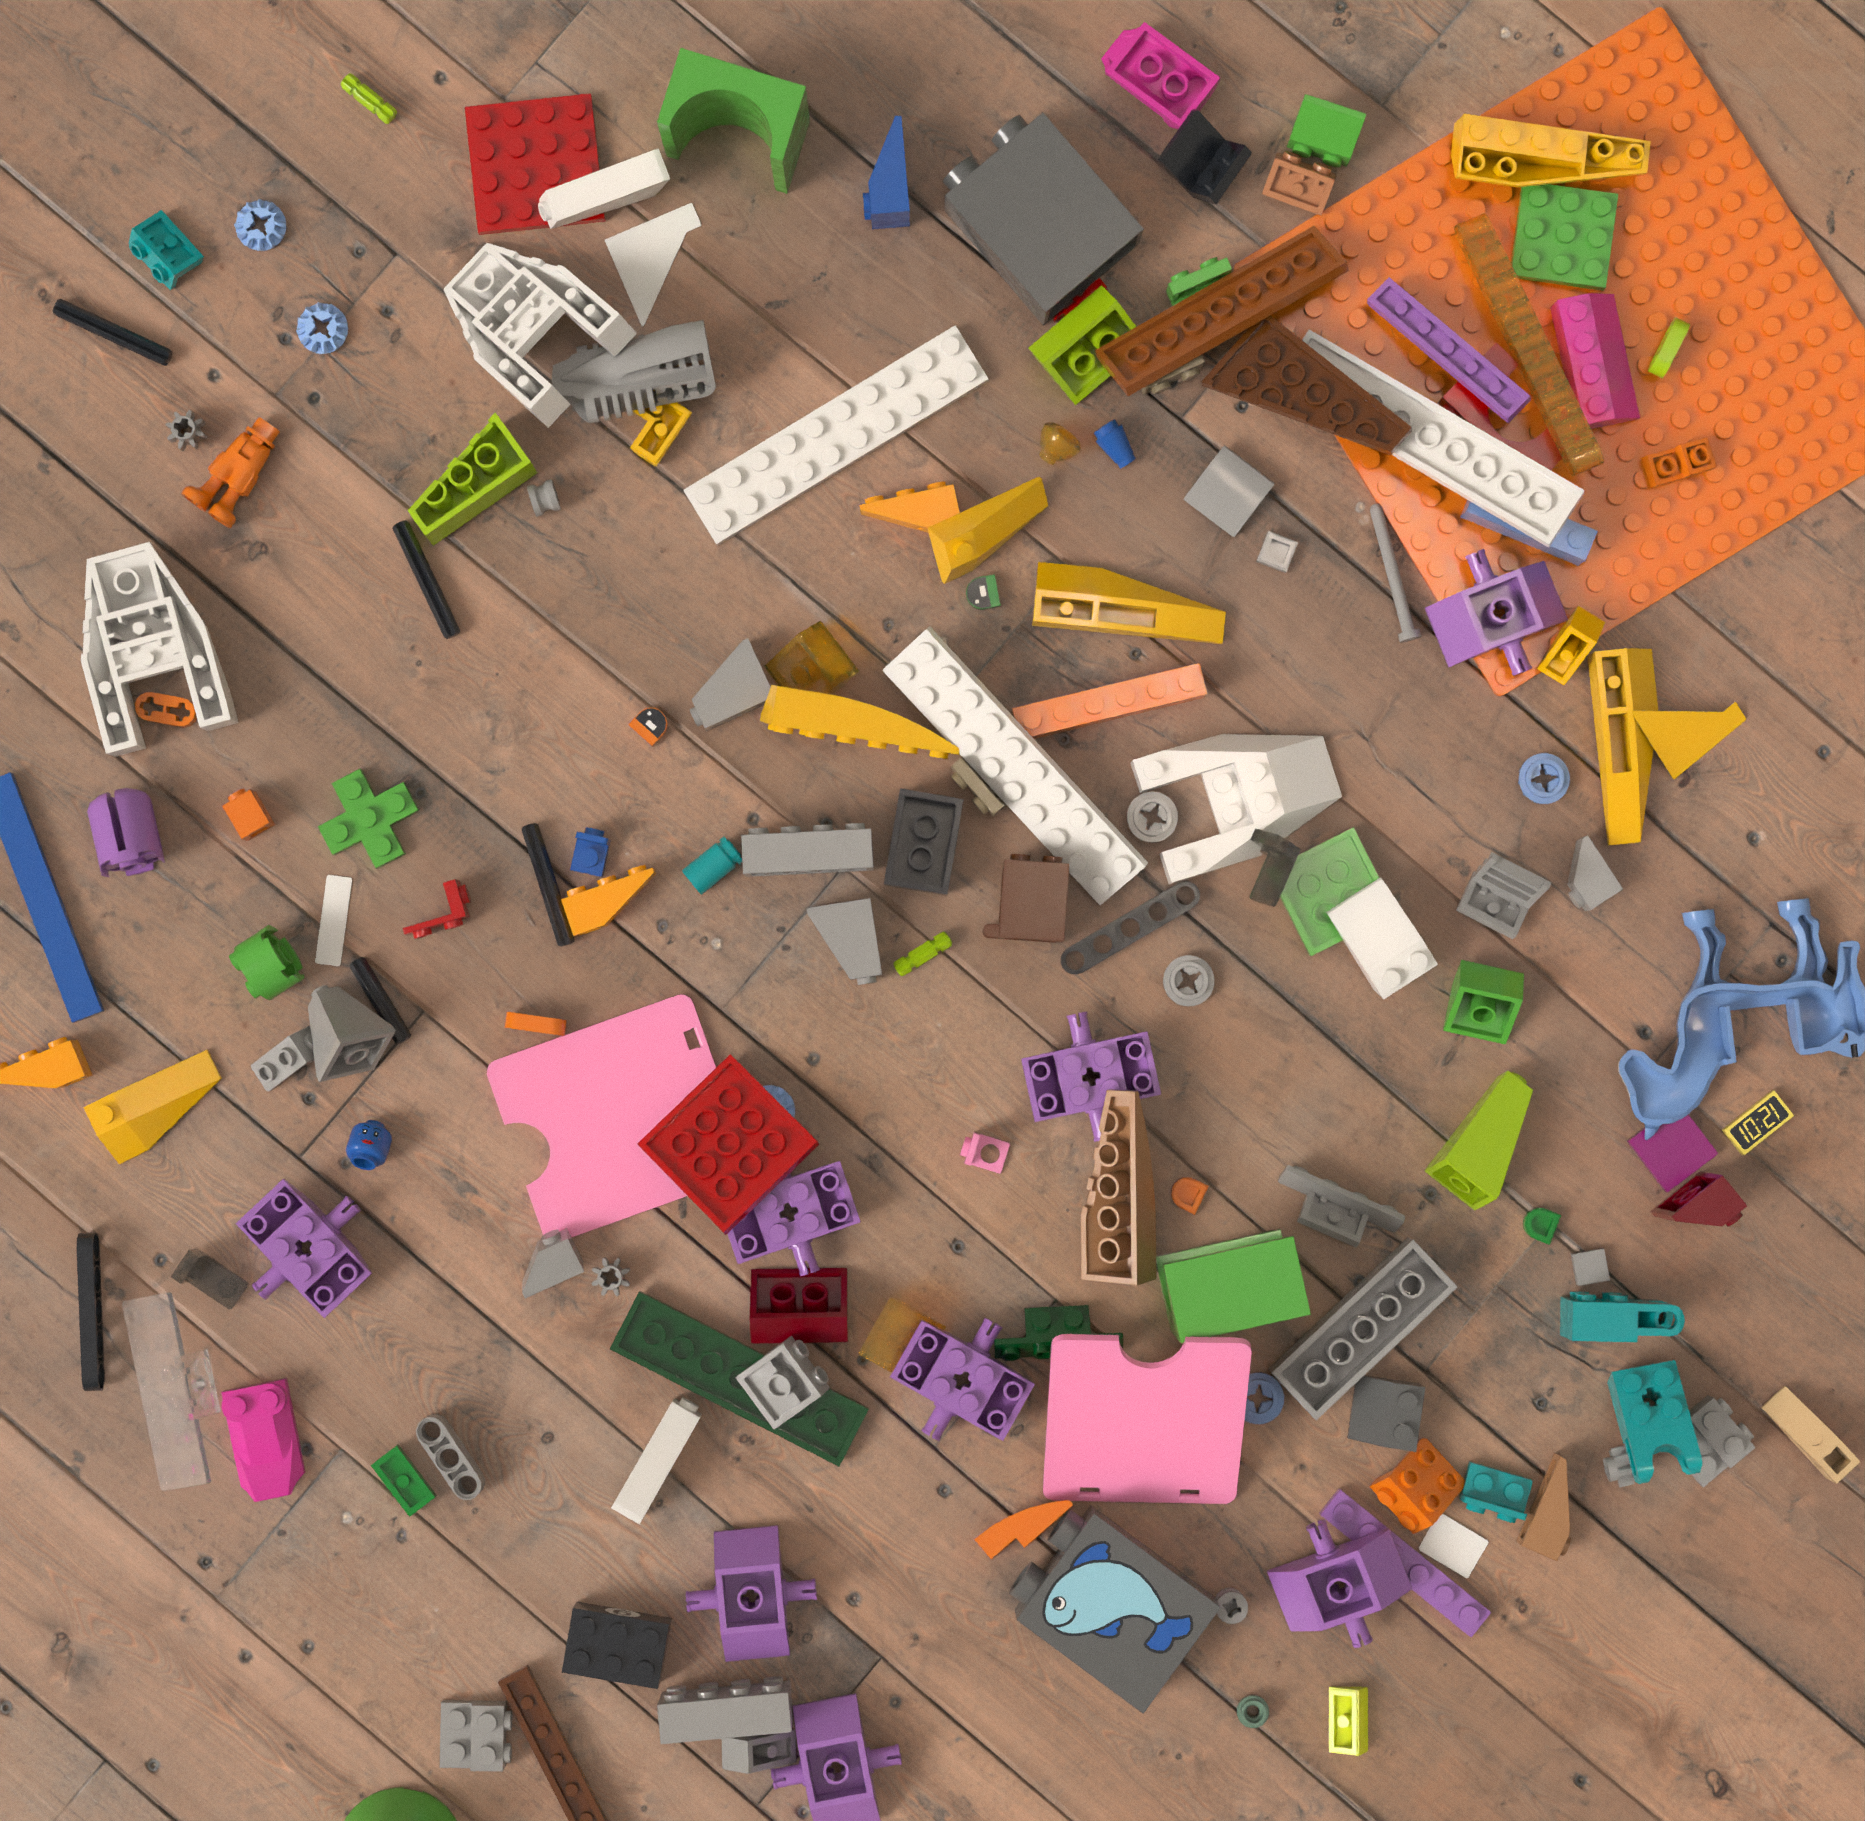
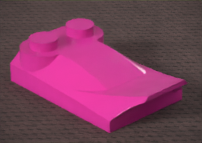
M1145 22L1136 29L1123 30L1101 58L1105 67V74L1160 115L1164 122L1173 129L1180 128L1192 109L1200 112L1220 82L1218 75Z
M287 1378L222 1391V1412L227 1419L241 1487L247 1491L254 1502L291 1495L296 1483L306 1472Z

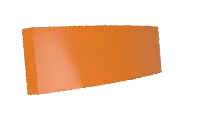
M1069 1500L1027 1508L994 1524L974 1540L990 1559H994L1015 1539L1026 1548L1074 1505Z

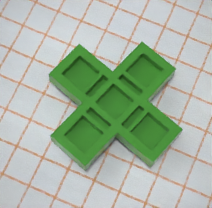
M358 769L332 783L346 810L345 813L318 826L332 855L335 856L362 841L375 868L379 869L406 854L392 825L419 812V809L404 782L375 796L362 769Z

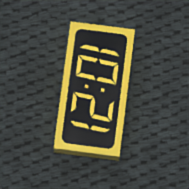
M1771 1090L1723 1128L1722 1131L1740 1154L1745 1155L1794 1115L1778 1094Z

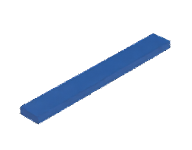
M10 772L0 776V837L71 1022L75 1023L104 1012V1008L14 774Z

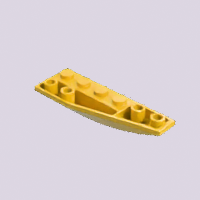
M1463 114L1454 123L1451 159L1456 179L1511 187H1527L1646 174L1648 171L1651 141Z
M1038 562L1032 626L1223 644L1225 611L1103 568Z
M1624 648L1595 651L1589 654L1587 659L1608 846L1640 843L1654 748L1631 712L1659 711L1652 649Z
M771 685L760 716V721L767 723L769 730L780 733L793 734L794 728L799 729L800 735L817 739H824L826 733L837 735L836 741L855 744L857 738L868 740L867 746L886 749L887 743L899 745L898 751L917 754L918 748L930 750L929 756L948 759L949 753L959 755V748L919 724L874 705L833 694Z

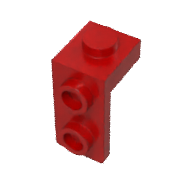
M456 879L443 882L452 914L402 928L404 935L413 934L414 939H419L432 935V928L444 925V929L449 930L464 925L462 920L470 917L466 904L471 903L466 884L461 885L460 881Z

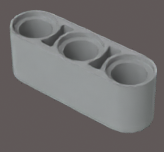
M431 1414L422 1419L416 1428V1435L425 1451L458 1498L463 1500L475 1498L485 1486V1477L473 1457L444 1416ZM427 1422H435L439 1425L441 1429L439 1437L432 1438L427 1435L425 1431ZM445 1449H453L457 1452L459 1456L457 1464L451 1465L444 1460L443 1452ZM462 1477H473L477 1483L476 1490H465L461 1485Z

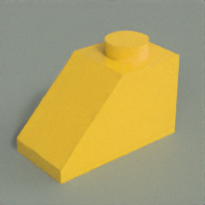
M1578 606L1561 628L1537 669L1560 684L1565 685L1597 643L1606 622Z

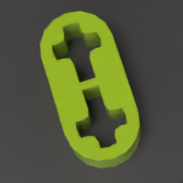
M1677 317L1673 319L1649 365L1648 372L1660 378L1665 376L1689 330V323Z

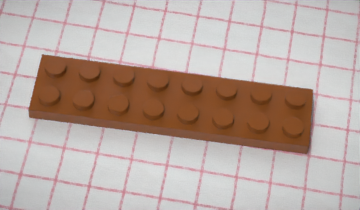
M1313 226L1096 349L1097 359L1125 394L1130 396L1348 272L1347 261L1319 230Z

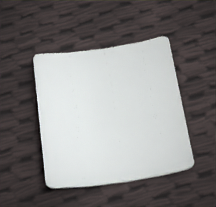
M1442 1514L1434 1525L1429 1528L1419 1546V1550L1463 1577L1469 1578L1489 1542Z

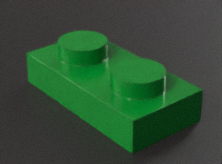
M399 1444L371 1465L409 1517L437 1496Z

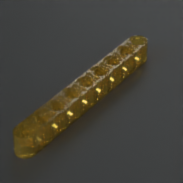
M1482 213L1455 225L1454 231L1458 243L1515 361L1519 364L1518 368L1569 473L1572 476H1576L1603 464L1604 458L1600 446L1486 213Z

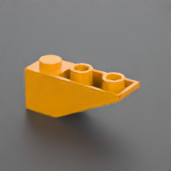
M945 481L927 485L928 490L916 493L914 488L896 492V497L885 500L883 495L873 496L865 499V504L859 505L861 515L927 533L928 527L960 513L954 485L946 486Z
M641 865L627 870L629 874L627 877L617 880L616 876L612 875L598 880V887L586 890L584 885L567 891L568 897L561 899L573 936L577 937L608 926L656 875L655 869H647L646 865Z
M66 1037L48 1043L49 1049L41 1053L34 1049L19 1055V1062L8 1066L7 1062L0 1063V1084L64 1088L93 1075L79 1041H68Z

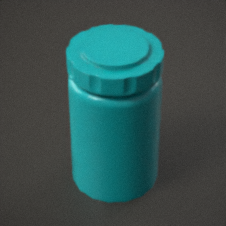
M724 836L719 840L720 843L712 845L682 870L701 895L735 869L737 863L739 865L742 863V855L730 840Z

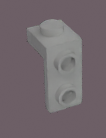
M310 1026L289 1035L251 1065L252 1070L266 1091L273 1090L300 1068L314 1061Z

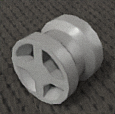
M552 479L546 480L543 485L538 487L535 485L527 486L536 517L542 516L547 510H561Z
M1225 1588L1216 1594L1215 1598L1221 1607L1217 1615L1223 1622L1236 1624L1246 1617L1248 1604L1239 1590Z

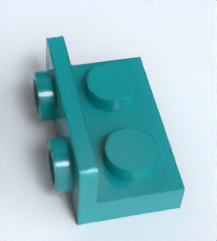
M162 210L131 230L128 244L132 254L137 259H142L151 269L153 277L159 283H163L169 290L176 287L179 277L203 262L204 256Z
M1469 1461L1464 1478V1488L1459 1495V1499L1467 1503L1466 1509L1480 1514H1484L1486 1509L1498 1513L1496 1518L1510 1523H1516L1517 1518L1526 1521L1527 1514L1524 1511L1533 1480Z

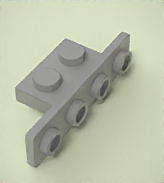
M1287 1165L1279 1176L1278 1182L1306 1194L1297 1220L1298 1223L1353 1247H1357L1360 1243L1367 1221L1394 1233L1404 1223L1405 1215L1398 1213L1395 1208L1375 1203L1362 1193L1343 1189L1332 1180L1313 1176L1302 1167Z

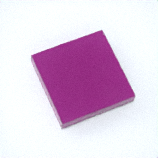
M1689 1114L1674 1123L1662 1124L1658 1131L1648 1140H1645V1127L1627 1140L1628 1144L1665 1192L1672 1190L1718 1154Z

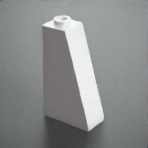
M655 149L546 190L539 198V213L542 219L548 222L550 229H554L654 197L670 180L659 149Z
M683 1397L680 1401L674 1398L611 1507L613 1510L638 1524L641 1523L702 1415L697 1411L698 1405Z

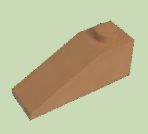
M1554 1453L1516 1542L1525 1548L1558 1561L1560 1555L1564 1556L1568 1551L1571 1538L1568 1537L1570 1534L1567 1459Z

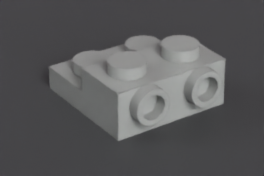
M792 1336L735 1377L773 1429H776L817 1400L830 1388L827 1384L829 1380L827 1373L820 1366L814 1367L808 1359L809 1350L801 1340L795 1341Z
M1709 1395L1689 1411L1703 1462L1701 1472L1691 1475L1703 1488L1727 1467L1732 1468L1756 1448L1750 1442L1754 1438L1750 1430L1742 1422L1736 1425L1729 1417L1733 1413L1730 1406L1722 1398L1716 1401Z
M442 1700L440 1768H470V1771L503 1772L506 1763H511L512 1744L506 1743L507 1730H512L513 1714L512 1711H507V1701Z

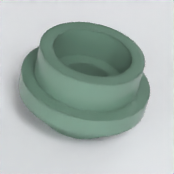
M1248 1695L1238 1703L1237 1717L1244 1726L1258 1728L1267 1721L1269 1707L1262 1697ZM1252 1705L1257 1706L1258 1713L1255 1716H1249L1247 1714L1248 1707Z

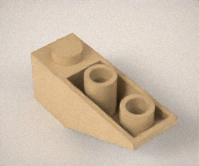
M1783 1386L1761 1407L1826 1479L1837 1484L1860 1463V1460L1786 1386Z

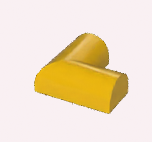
M678 402L656 406L657 411L651 412L650 407L645 408L644 414H639L638 410H633L636 415L647 421L630 449L656 467L692 415L690 410Z

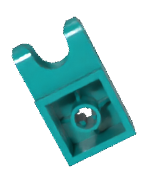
M1570 1291V1297H1560V1336L1571 1341L1638 1342V1336H1674L1682 1331L1685 1317L1683 1311L1676 1305L1657 1299H1628L1629 1295H1622L1620 1292H1602V1298H1596V1294H1590V1292ZM1663 1312V1319L1659 1322V1314ZM1673 1314H1674L1675 1321H1674V1324L1671 1326L1672 1321H1673Z
M1672 1360L1611 1372L1607 1384L1635 1482L1638 1484L1650 1482L1654 1473L1653 1455L1659 1452H1667L1675 1456L1685 1474L1700 1473L1703 1464L1676 1361ZM1644 1398L1652 1399L1655 1405L1649 1406V1402L1644 1403Z

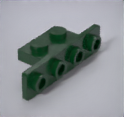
M1089 1305L1024 1308L1026 1337L994 1340L995 1358L1005 1361H1015L1021 1357L1049 1359L1051 1358L1052 1340L1061 1334L1119 1335V1343L1122 1349L1124 1342L1123 1333L1091 1334Z

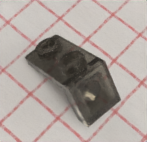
M1255 828L1250 840L1261 847L1260 852L1267 857L1249 898L1255 902L1275 907L1301 849L1278 834Z
M198 1248L188 1250L171 1275V1278L180 1284L189 1282L229 1310L234 1308L249 1286L246 1280Z

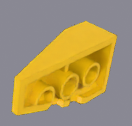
M1036 477L927 528L940 577L944 584L973 571L1048 507L1042 478Z
M205 1050L111 1093L83 1108L97 1137L118 1164H122L150 1150L222 1077L209 1051Z

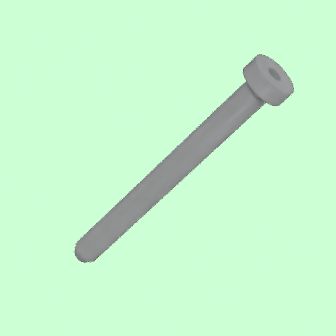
M1374 504L1370 507V514L1402 633L1398 634L1400 643L1412 641L1422 637L1420 629H1414L1382 506Z

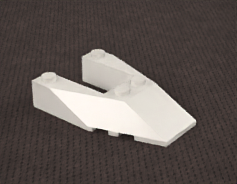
M486 243L444 288L453 312L464 330L463 334L466 341L473 350L474 359L548 428L569 407L570 403L552 384L522 358L560 317L566 314L614 357L637 334L616 310L564 266L550 265L542 259L535 257H524L516 251Z
M147 542L87 559L84 598L86 600L85 620H83L82 633L84 634L81 663L106 754L117 757L146 749L128 683L184 668L201 729L211 731L239 723L232 696L208 628L152 544Z
M1220 734L1134 759L1130 763L1140 793L1201 775L1217 824L1218 835L1159 854L1168 884L1259 857L1342 797L1323 736Z

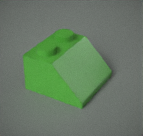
M1305 94L1298 110L1287 148L1293 149V153L1304 158H1310L1311 155L1321 158L1324 164L1331 167L1339 168L1341 165L1347 167L1366 113Z
M1461 960L1452 984L1443 1031L1506 1044L1523 1002L1524 973Z

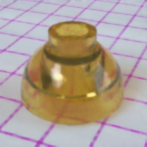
M1054 422L1044 424L1040 433L1042 450L1039 453V456L1044 461L1055 465L1057 461L1071 459L1080 452L1081 444L1071 432Z

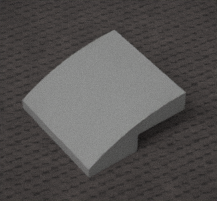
M1224 445L1183 500L1232 537H1235L1275 483Z

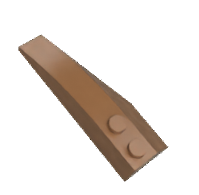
M1109 1089L1106 1091L1099 1131L1101 1132L1099 1145L1095 1147L1092 1158L1095 1160L1092 1176L1088 1178L1086 1187L1089 1190L1085 1206H1082L1080 1216L1081 1280L1137 1286L1156 1280V1211L1151 1155L1139 1092Z

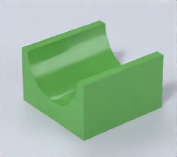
M683 48L679 50L657 120L666 156L679 160L688 142L708 128L720 125H734L754 132L765 141L771 150L770 161L775 190L786 194L788 193L810 124L806 86Z
M1280 1229L1156 1256V1267L1170 1330L1180 1343H1184L1185 1337H1212L1311 1315L1294 1236L1282 1238Z

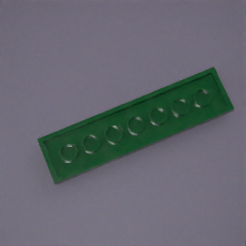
M642 1291L638 1292L610 1347V1350L840 1467L869 1410L868 1407L829 1388L817 1400L776 1429H773L735 1378L765 1354Z

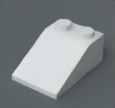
M1382 878L1375 880L1326 912L1371 987L1383 999L1438 965L1422 937Z

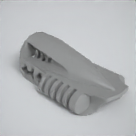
M704 320L672 325L645 336L644 334L638 335V338L634 340L632 338L615 357L604 347H599L598 343L592 344L593 349H588L587 345L576 347L577 353L572 354L567 360L553 365L552 384L555 389L573 406L578 415L589 424L599 422L600 416H604L606 421L611 420V414H615L616 418H622V412H627L628 416H633V410H638L639 414H644L645 408L649 407L651 412L657 411L656 406L703 398L711 395L716 388ZM704 359L705 365H699L698 361ZM692 362V366L686 367V363Z

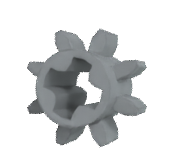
M191 410L187 412L186 416H181L179 413L174 412L175 419L173 422L165 424L172 432L167 439L171 443L179 440L178 448L181 451L186 449V445H192L195 449H199L197 442L200 438H207V435L200 428L206 424L203 419L194 421L195 414ZM188 426L192 428L191 433L187 432L184 435L180 433L182 428L187 429Z
M604 1257L602 1259L604 1266L602 1269L598 1267L592 1268V1271L598 1274V1277L591 1284L592 1286L599 1284L603 1288L601 1291L602 1296L608 1290H613L614 1294L619 1296L620 1290L618 1286L630 1285V1282L624 1279V1274H627L631 1269H622L619 1266L621 1258H617L614 1264H609L608 1259ZM614 1269L616 1270L615 1276L619 1278V1282L614 1281L609 1285L606 1283L607 1277L603 1273Z
M1625 1445L1610 1448V1457L1603 1458V1465L1609 1482L1617 1480L1620 1488L1635 1484Z

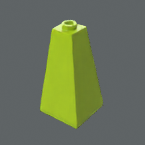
M1508 1070L1493 1081L1424 1170L1474 1211L1496 1200L1500 1195L1533 1093V1089L1526 1085L1527 1082L1522 1076Z

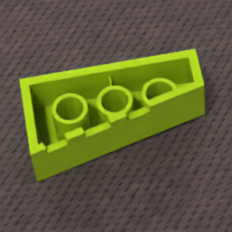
M496 412L489 418V423L483 430L473 436L469 441V445L459 457H455L448 464V469L438 480H434L408 509L411 517L433 546L538 473Z

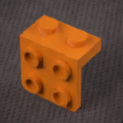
M1422 1438L1418 1440L1416 1452L1409 1451L1392 1471L1376 1478L1370 1485V1488L1376 1493L1379 1501L1388 1506L1399 1518L1401 1525L1410 1530L1412 1534H1415L1434 1525L1462 1491L1465 1480L1428 1439Z

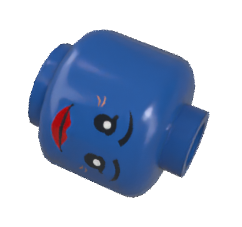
M368 1120L359 1123L351 1131L346 1146V1154L355 1167L362 1170H373L375 1167L385 1163L392 1143V1136L381 1122Z

